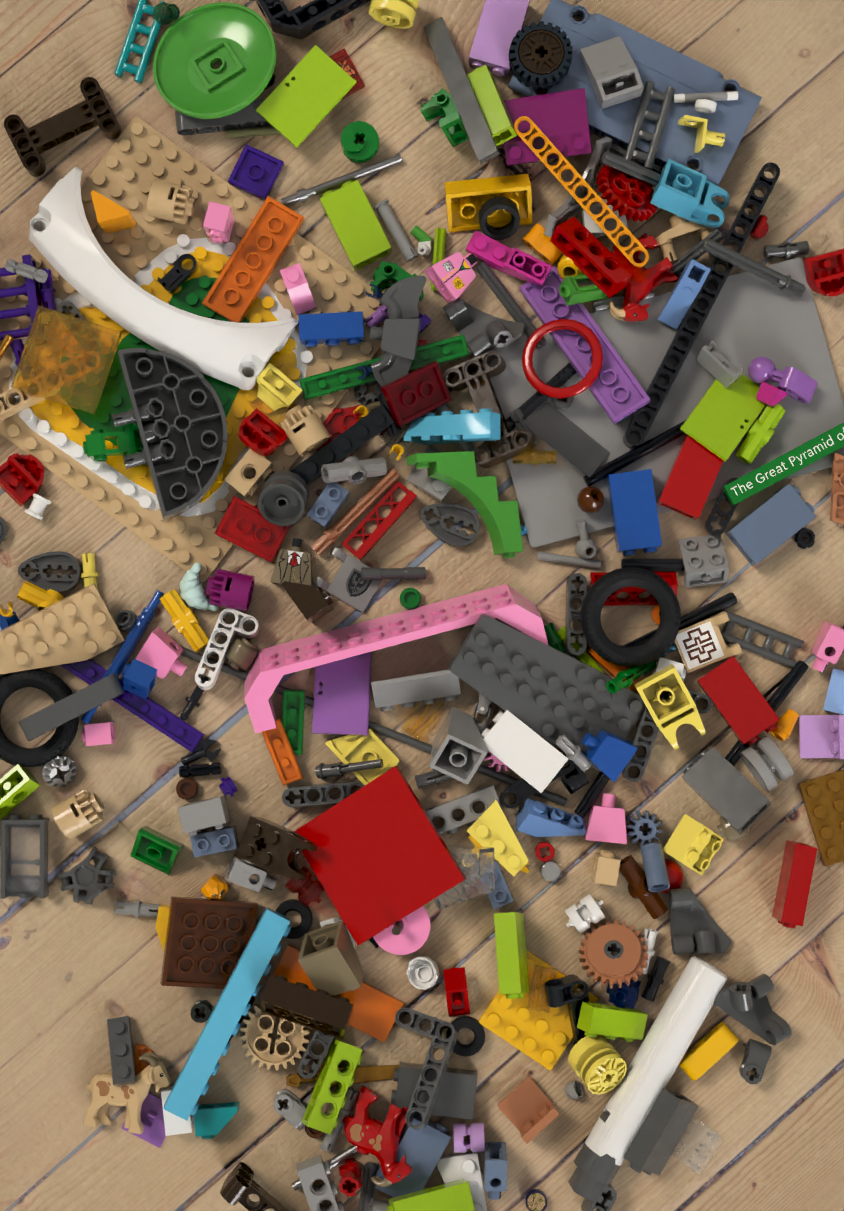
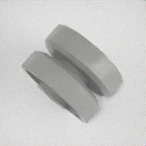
M764 736L756 741L757 750L748 747L740 752L742 760L751 774L767 792L777 787V778L785 781L794 774L785 756L768 736Z

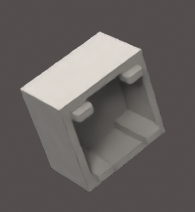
M225 795L178 807L183 834L189 833V836L196 835L202 831L201 829L215 826L216 830L221 829L231 820Z

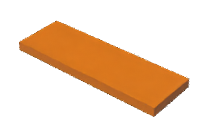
M267 196L202 302V305L230 322L241 323L305 218L270 196Z
M288 944L273 976L281 975L287 978L288 982L294 984L301 982L308 985V989L317 991L298 961L300 950ZM363 981L361 987L356 990L347 991L334 997L347 998L353 1004V1010L348 1023L350 1026L384 1043L395 1022L396 1012L404 1004L403 1001Z

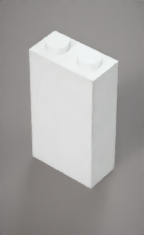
M500 710L492 720L495 722L491 729L486 728L481 734L488 751L542 793L567 762L568 758L511 712L506 710L503 713Z

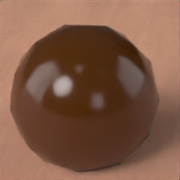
M587 486L583 488L577 496L578 507L586 513L599 511L604 503L603 493L596 487Z

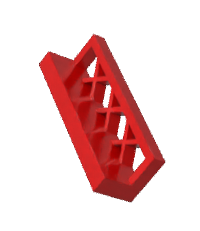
M397 481L344 540L342 545L361 561L417 499V495ZM399 487L406 496L400 502H393L392 494ZM391 505L389 515L386 518H379L378 509L381 506ZM369 521H377V528L373 533L365 534L364 525ZM354 537H362L363 544L357 551L348 545Z
M590 572V585L592 586L600 577L608 572ZM653 572L670 585L677 597L678 582L676 572ZM624 587L612 593L603 606L658 605L652 594L647 598H640L638 596L640 593L648 592L643 588ZM620 592H627L629 594L626 598L616 596Z

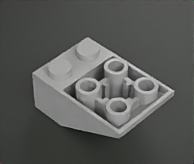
M620 36L580 49L600 110L641 96L644 88L642 80Z

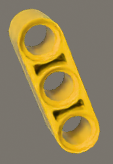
M721 1022L683 1056L678 1066L692 1081H695L722 1058L739 1039L724 1022Z

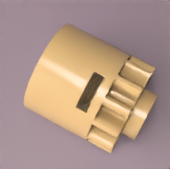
M155 179L148 195V216L185 224L188 216L192 217L194 215L196 198L192 196V188Z
M301 405L292 408L285 414L286 418L280 423L299 456L309 454L331 438L311 405L303 408Z
M83 789L51 809L55 822L69 840L104 820L101 812L104 810L101 800L95 793L91 795L87 789Z

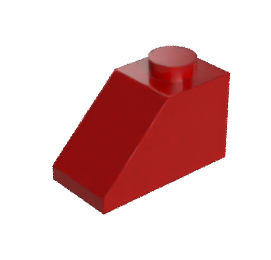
M465 967L444 969L448 1015L470 1014Z

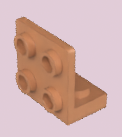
M529 1076L497 1104L498 1108L520 1131L521 1138L526 1144L560 1115L555 1104Z

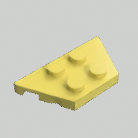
M368 728V736L345 735L328 740L325 743L344 764L376 759L383 760V767L352 772L364 785L397 766L400 761L399 757L371 728Z

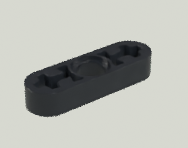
M731 478V479H729L728 481H726V483L724 484V486L727 485V484H729V483H731V482H733L734 480H736V479H738V478ZM723 488L705 523L707 533L712 536L720 535L725 531L738 503L733 506L731 505L728 513H723L719 509V504L722 501L730 503L729 499L724 497L725 492ZM719 516L726 517L725 520L723 518L720 519L718 523L721 528L713 531V526L710 525L711 522H716Z

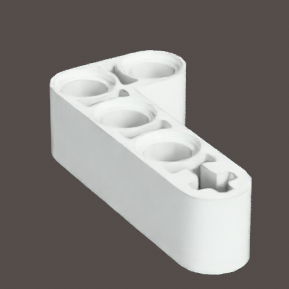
M231 608L224 609L220 613L195 673V682L202 690L213 688L225 661L226 652L231 646L235 634L249 639L258 635L259 624L256 618ZM232 615L235 617V621L232 624L224 623V618ZM253 623L255 629L252 632H246L243 629L245 624ZM225 635L227 636V641L224 644L216 643L217 636ZM210 655H218L219 660L217 663H208L207 660ZM206 666L210 669L208 673L210 681H205L203 684L200 678L206 676L207 669L204 668Z

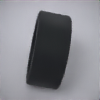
M506 197L488 199L479 210V223L482 232L494 240H504L516 233L520 225V216L516 204ZM504 209L511 213V221L505 226L493 227L487 223L488 215L495 210Z

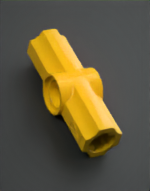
M28 581L23 583L17 595L18 599L36 607L38 611L64 599L59 592L51 589L46 591Z
M176 589L163 595L160 598L161 603L172 617L171 620L180 634L184 635L194 652L206 647L209 638L198 624L200 622L190 607L186 606Z

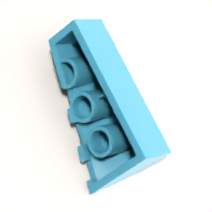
M489 408L479 409V413H473V410H460V414H454L453 411H443L439 416H436V413H427L423 417L412 421L404 435V441L430 445L500 440V414L492 412V409Z

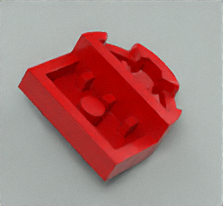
M844 249L803 259L806 280L814 292L823 296H838L844 293Z
M257 408L247 418L245 417L242 420L238 430L239 439L255 453L262 456L272 455L288 439L285 431Z
M16 453L9 456L8 460L0 466V487L20 507L30 500L34 493L37 494L40 491L44 481V467L35 456L31 454L28 456L19 455Z

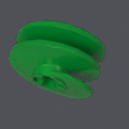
M356 121L350 123L341 134L343 153L349 160L356 163H364L371 160L379 148L377 131L367 122ZM359 139L360 142L363 140L364 143H363V144H360V143L356 144V141Z

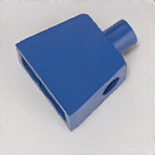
M601 730L597 737L586 733L582 739V744L588 747L585 755L613 782L617 780L638 749L631 741L605 730Z

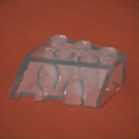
M446 845L466 879L433 899L439 910L495 892L493 847Z

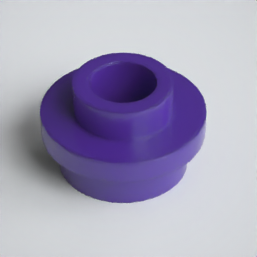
M230 777L221 778L219 787L225 796L233 797L234 793L238 791Z

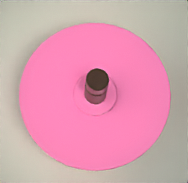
M422 906L376 934L373 938L382 949L396 955L413 953L424 945L429 936L431 925L428 912Z

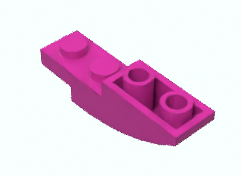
M476 230L465 250L484 260L488 266L498 271L540 286L543 285L552 268L551 265L516 247L511 249Z

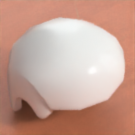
M419 956L408 963L406 975L411 985L417 989L427 990L436 984L439 978V968L434 960L430 957Z

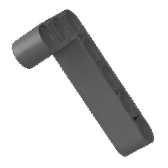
M687 689L695 704L699 698L705 700V708L702 710L697 708L699 714L709 712L712 708L711 699L707 695ZM665 691L664 695L660 697L667 699L669 697L668 694L670 693V691ZM646 706L639 717L631 741L636 747L642 745L645 753L642 757H637L634 754L622 771L624 778L631 782H637L642 779L659 730L652 716L649 715ZM644 725H649L652 729L648 737H644L641 733ZM631 766H636L638 774L636 777L630 778L628 769Z
M404 1007L396 1012V1023L406 1031L432 1040L405 1118L409 1127L414 1130H423L429 1122L458 1033L449 1022ZM405 1014H411V1021L408 1024H402L401 1022ZM425 1021H430L432 1024L430 1030L422 1031V1024ZM445 1028L452 1029V1035L447 1039H443L442 1031ZM438 1049H443L445 1052L441 1060H435L434 1053ZM435 1070L437 1072V1078L436 1080L429 1082L427 1080V1074L428 1072ZM423 1092H428L430 1095L426 1103H421L419 1100ZM420 1113L422 1115L421 1123L413 1125V1115Z

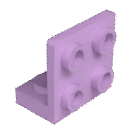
M799 715L800 758L844 759V715Z

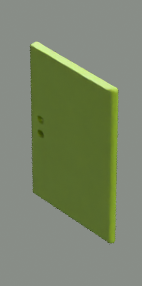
M315 45L256 109V112L297 148L357 81Z
M743 374L727 389L715 379L680 430L726 462L766 405L756 399L760 386Z

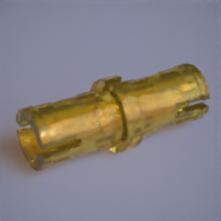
M532 449V451L514 457L513 464H532V466L537 464H556V450L537 451V449Z

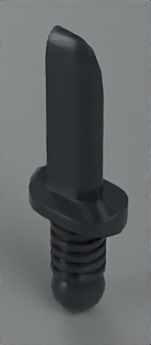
M207 676L201 678L203 684L205 681H209ZM198 685L191 697L186 696L185 698L188 703L183 713L180 714V718L184 721L188 719L191 711H193L192 709H194L193 707L197 706L199 708L200 706L198 700L204 690L199 688Z

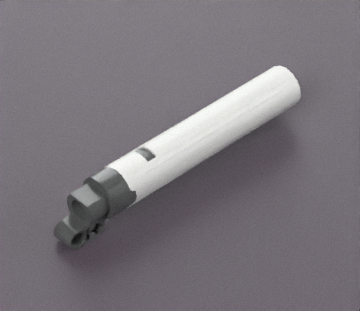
M696 956L691 957L629 1064L624 1078L617 1085L574 1160L577 1168L568 1183L574 1192L585 1198L581 1205V1211H591L596 1208L597 1211L611 1210L616 1201L617 1193L610 1183L624 1161L626 1153L663 1088H666L712 1008L719 992L728 980L726 974Z

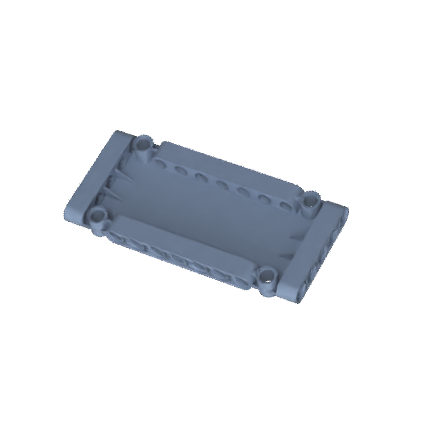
M551 0L540 21H544V25H547L549 22L553 23L552 27L554 28L556 25L560 27V32L564 31L567 34L566 38L570 39V46H572L573 51L572 62L565 78L559 84L556 83L554 87L550 88L547 86L543 91L549 94L585 88L589 130L601 138L609 137L613 139L612 143L627 150L642 94L640 97L600 110L580 53L582 48L620 36L638 69L644 88L646 81H651L654 83L653 90L665 93L667 87L674 88V94L725 92V89L738 91V100L714 101L717 103L714 113L698 112L694 109L695 102L673 103L672 98L654 160L655 164L663 168L668 159L688 167L687 164L693 163L697 167L695 171L706 175V180L718 186L762 97L740 87L736 80L724 79L723 75L717 70L598 13L592 15L583 6H574L563 0ZM580 16L583 20L578 22L573 17ZM514 75L508 86L509 89L527 97L536 96V91L541 90V87L533 89L531 85L529 88L524 86L525 83H520L517 80L518 77H514ZM650 98L647 110L659 113L662 102ZM684 115L708 119L707 130L725 133V138L722 137V139H725L723 146L705 144L699 153H694L697 128L678 125V120ZM644 118L641 130L654 133L657 122ZM639 138L635 150L648 153L651 142Z

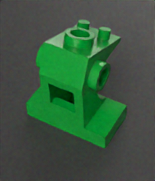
M442 88L427 103L422 104L420 111L427 122L436 117L445 116L438 120L452 147L469 140L450 93Z
M382 261L380 267L375 269L374 281H371L370 284L378 286L382 292L402 279L417 275L415 273L413 275L409 274L395 263ZM371 286V291H373L374 294L375 288ZM422 290V293H421V295H420L419 302H420V301L422 300V298L424 297V292H423V290Z
M133 423L119 426V432L104 433L102 429L90 431L89 435H85L86 441L83 442L84 453L95 462L106 461L107 456H126L137 453ZM105 439H117L118 449L106 450Z

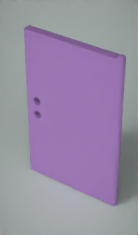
M372 651L315 667L312 734L368 736Z

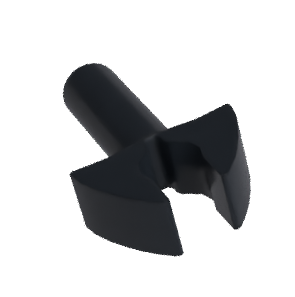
M210 739L201 740V749L182 757V764L185 766L203 757L209 758V761L212 762L219 755L221 749L213 753L206 752L209 745L218 741Z

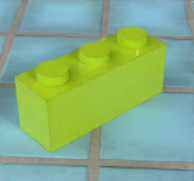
M582 1001L577 1028L585 1031L584 1035L597 1038L598 1035H603L602 1037L610 1040L621 1037V1040L633 1042L634 1039L643 1040L648 1014L636 1008Z

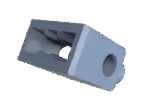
M485 1142L484 1190L488 1191V1198L492 1200L500 1199L501 1192L507 1190L508 1160L506 1142Z

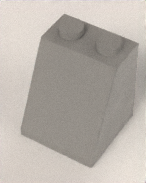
M454 707L451 708L433 739L429 762L430 768L467 785L488 753V749L471 715Z

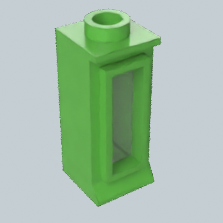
M585 274L571 277L567 275L558 288L567 306L609 298Z

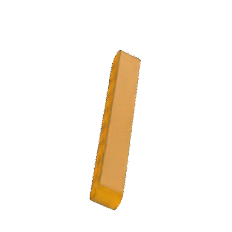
M519 117L514 124L517 135L629 262L635 267L645 266L649 260V254L643 245L529 117ZM523 122L530 124V130L527 133L519 131V126ZM537 138L545 140V145L541 149L533 147V143ZM553 154L558 155L559 162L554 166L549 165L547 162L548 157ZM568 170L572 171L574 174L573 179L570 182H564L562 174ZM579 187H586L588 194L584 198H578L576 190ZM594 203L602 205V211L597 215L590 212V207ZM608 219H614L617 222L616 228L612 231L605 229L604 224ZM623 235H628L631 238V243L627 247L619 245V238ZM642 251L646 257L642 263L634 262L633 255L635 252Z

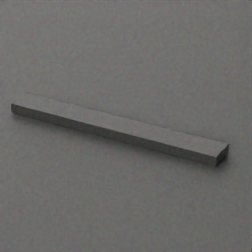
M440 17L424 26V30L480 164H483L500 153L445 20Z

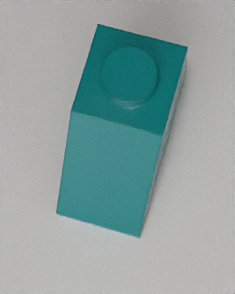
M240 1102L199 1105L194 1115L195 1137L201 1136L202 1139H211L218 1135L236 1114L240 1107Z

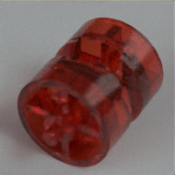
M303 866L301 870L308 875L307 879L291 878L284 886L290 892L299 894L298 899L304 907H307L312 901H316L319 904L322 901L319 898V894L324 888L319 880H311V872Z

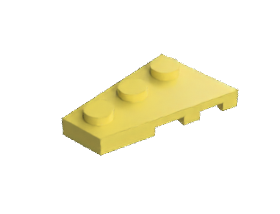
M497 800L466 830L513 876L529 861Z

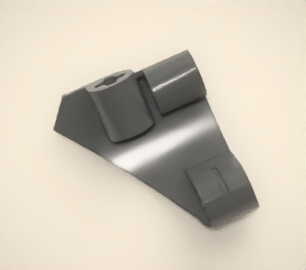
M459 297L443 306L445 313L459 335L464 334L467 347L474 357L489 352L495 347H505L524 333L525 323L494 317L474 308Z
M691 888L669 890V919L673 954L697 953V955L725 953L732 940L708 914Z
M762 974L749 982L734 983L719 992L714 1005L769 1044L776 1045L792 1035L788 1023L771 1009L767 994L774 991V984L768 975Z

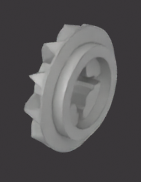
M65 756L51 759L50 762L44 765L42 770L44 781L50 787L55 786L56 788L60 786L67 787L68 783L74 782L77 774L75 762ZM57 767L63 772L62 778L57 775Z

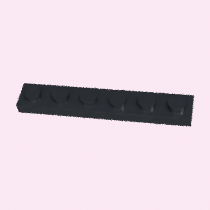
M381 404L290 472L298 474L305 480L308 486L322 476V465L342 462L396 421L385 404Z

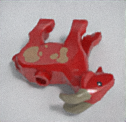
M361 1086L355 1105L356 1112L354 1117L346 1116L342 1120L345 1123L344 1133L349 1143L357 1146L356 1151L364 1155L370 1153L378 1158L385 1178L373 1176L371 1177L372 1182L378 1187L390 1186L400 1182L412 1172V1167L406 1162L405 1155L400 1162L396 1161L401 1133L406 1124L405 1118L408 1108L403 1107L402 1109L392 1103L384 1123L373 1119L368 1109L372 1103L377 1101L379 1096L375 1094V1091Z

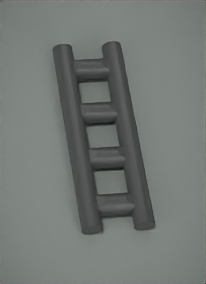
M646 81L624 159L631 162L633 158L644 161V167L652 170L675 89L667 87L665 93L653 90V82ZM650 98L662 102L659 113L647 110ZM644 118L657 122L654 133L641 130ZM639 138L651 142L648 153L635 150Z
M723 610L729 618V621L725 623L723 631H720L724 642L732 645L738 643L742 649L790 668L795 667L796 660L790 657L794 647L802 648L803 640ZM735 623L747 627L743 639L730 635ZM754 631L767 635L762 647L750 643ZM774 639L787 643L782 655L770 651Z

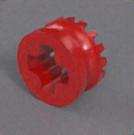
M544 841L536 845L535 855L540 861L548 862L554 857L555 850L549 842ZM548 846L550 855L541 857L539 849Z

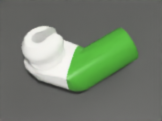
M416 225L410 234L418 240V254L427 256L432 250V239Z

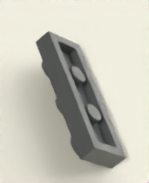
M123 1016L107 1019L113 1085L120 1086L136 1083L130 1017Z

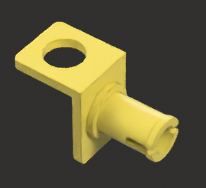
M684 115L678 120V125L697 128L694 153H699L705 144L723 146L725 139H722V137L725 138V133L707 130L708 119Z

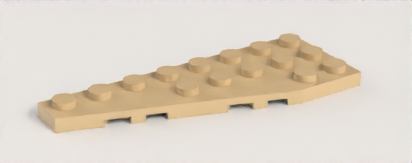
M93 583L1 630L0 675L86 661L125 641L96 585Z

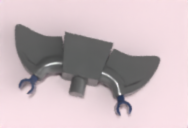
M425 276L402 279L388 288L384 294L381 293V289L378 286L370 284V286L375 288V293L372 295L365 292L366 295L374 299H380V303L385 305L388 311V319L384 320V327L371 326L370 339L381 340V350L384 352L378 362L372 363L370 367L366 365L356 367L355 370H364V375L357 377L358 379L366 378L370 373H373L375 379L382 387L409 373L412 360L416 359L421 318L414 317H419L418 303L426 283Z

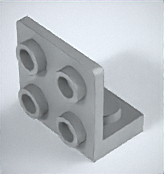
M705 535L678 540L684 565L683 582L685 588L727 583L729 565L720 535Z

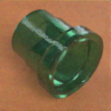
M162 2L158 3L154 8L155 20L161 25L177 20L180 15L179 8L175 4Z

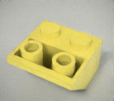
M684 814L663 851L702 875L709 867L715 853L720 849L724 838H721V836L703 824Z

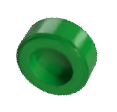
M406 588L401 592L400 603L404 608L414 609L419 606L421 595L418 590Z

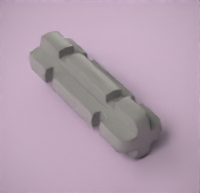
M8 259L5 265L7 271L16 272L18 275L32 280L35 279L41 283H45L48 277L46 271L37 270L35 267L21 262L18 263L12 259Z

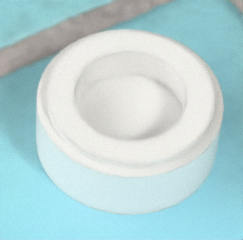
M698 99L695 102L694 109L701 113H714L717 103L711 100Z

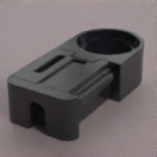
M191 254L181 255L173 263L174 267L162 279L158 277L159 283L170 294H173L196 272L198 263ZM186 259L193 261V267L190 270L182 268V262Z

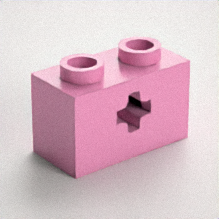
M209 201L203 228L210 241L218 244L223 242L229 243L235 222L230 206Z

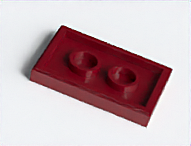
M432 361L381 387L397 427H401L452 401L437 361Z

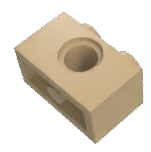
M249 449L224 480L245 498L249 495L252 497L258 491L260 481L262 479L266 480L273 472L271 469L273 464L264 456ZM247 470H256V476L253 479H246L245 473Z
M600 850V853L594 852L590 878L595 883L616 886L621 860L612 851Z

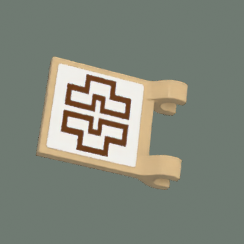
M725 611L678 631L675 644L683 664H685L687 673L742 653L738 643L726 647L718 624L729 621Z

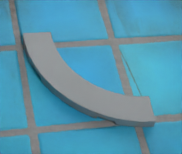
M609 137L596 141L589 163L582 175V178L592 189L598 180L595 176L600 165H605L601 162L602 156L606 151H610L613 139ZM579 187L576 190L578 198H584L588 194L586 187ZM571 195L556 211L548 216L544 235L552 237L558 225L573 216L575 217L581 209V206Z

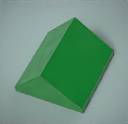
M144 826L138 831L130 856L169 875L184 844Z

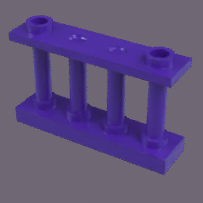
M31 254L22 255L24 264L36 268L35 259ZM5 267L0 268V277L17 274L16 272L7 271ZM25 277L26 283L23 286L0 289V298L25 295L28 296L29 302L26 307L1 310L0 319L28 316L31 317L32 324L29 325V328L0 332V341L8 333L14 339L31 336L38 344L47 343L38 281Z

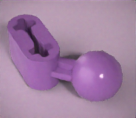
M767 357L755 358L748 368L750 378L756 383H766L770 380L779 383L777 388L786 392L787 395L795 400L806 404L810 403L818 385L817 381L796 368L786 367L784 371L775 368L773 361Z

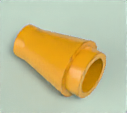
M788 709L779 718L780 720L776 722L778 727L772 730L770 734L782 742L785 739H789L799 715L792 709Z

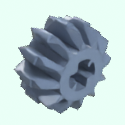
M645 810L643 817L640 811H636L637 819L632 816L629 817L633 825L626 824V828L632 829V831L626 834L628 837L634 836L631 841L633 844L639 840V846L642 847L645 845V840L647 844L652 843V838L655 841L660 840L655 834L663 833L662 829L656 828L662 822L660 820L655 821L656 814L653 813L649 817V811ZM643 823H646V826L649 827L648 832L645 831V834L639 830L640 825L643 826Z

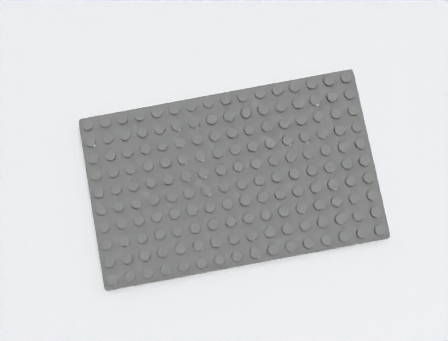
M799 257L768 265L767 267L785 276L790 275L791 279L804 284L806 290L801 297L786 290L781 291L780 287L747 271L727 277L644 441L641 443L643 444L685 421L713 384L716 378L696 360L701 349L705 345L709 346L712 340L716 342L714 348L736 369L741 366L744 369L742 374L751 381L753 380L749 376L748 368L750 363L758 357L771 359L775 364V368L784 371L786 367H793L817 381L818 385L809 404L799 402L789 395L778 402L786 412L774 428L775 432L768 443L761 448L750 465L742 462L735 456V453L747 437L746 434L727 461H723L706 501L717 499L722 491V487L729 479L740 478L844 422V403L811 288L806 280L803 260ZM713 283L706 284L709 291L716 290ZM672 292L643 299L639 303L641 306L650 304L647 308L649 317L645 321L628 322L616 320L612 317L610 308L590 313L593 320L645 392L677 330L657 320ZM701 301L696 303L700 310L706 309L705 303ZM622 305L616 306V308L621 309ZM693 320L687 321L689 328H697V324ZM525 333L509 345L502 348L495 347L491 350L498 352L506 361L505 370L501 374L490 378L505 420L512 411L518 409L537 392L526 379L522 367L523 349L528 340ZM549 333L543 337L546 340V344L540 349L535 348L532 358L535 373L544 383H547L569 363ZM684 339L677 340V344L680 347H687V342ZM675 358L667 359L670 366L676 367L678 365ZM492 360L490 367H495L499 360ZM576 373L561 387H570L582 379ZM663 376L658 377L659 384L663 386L668 385L667 378ZM772 380L766 382L776 388L779 384ZM588 388L574 396L573 403L568 409L558 410L609 451L610 454L599 467L632 450L624 444L623 436L635 412L630 414L626 420L613 424ZM655 395L648 396L651 399V404H658V398ZM549 397L526 418L528 424L547 402L553 406L552 397ZM763 410L760 412V414L758 415V417H757L756 419H759V417L761 416ZM639 414V421L644 424L648 423V416ZM629 433L631 442L639 441V436L636 433ZM533 434L538 440L537 446L529 452L507 460L524 525L527 528V536L532 548L580 536L578 526L576 525L578 520H587L588 533L613 527L607 478L591 485V487H596L603 493V506L595 513H586L578 507L577 502L579 492L587 487L583 478L586 474L538 435ZM686 434L613 474L652 469L657 502ZM522 437L519 440V445L525 444V439ZM504 444L503 449L506 452L508 445ZM844 447L834 451L833 453H837L844 456ZM833 453L780 481L831 468ZM656 503L658 514L672 511Z

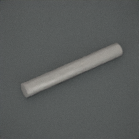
M537 552V560L600 569L601 561Z

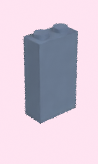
M785 485L726 532V535L751 566L757 565L816 517L814 508L808 502L805 503L802 500L800 491L794 485Z
M420 1113L415 1114L412 1118L413 1125H419L422 1121ZM429 1120L423 1130H414L406 1123L401 1133L396 1161L400 1162L405 1155L406 1162L412 1167V1172L400 1182L386 1187H378L374 1184L375 1188L392 1197L423 1190L452 1138L448 1127L437 1121L435 1124ZM380 1165L374 1177L379 1176L384 1179L385 1177Z

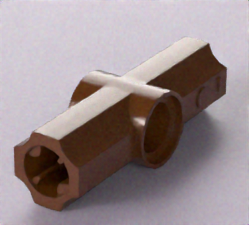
M629 855L622 859L619 870L628 882V892L632 898L640 899L653 919L665 914L668 910L667 906L657 892L648 890L646 875L633 856Z

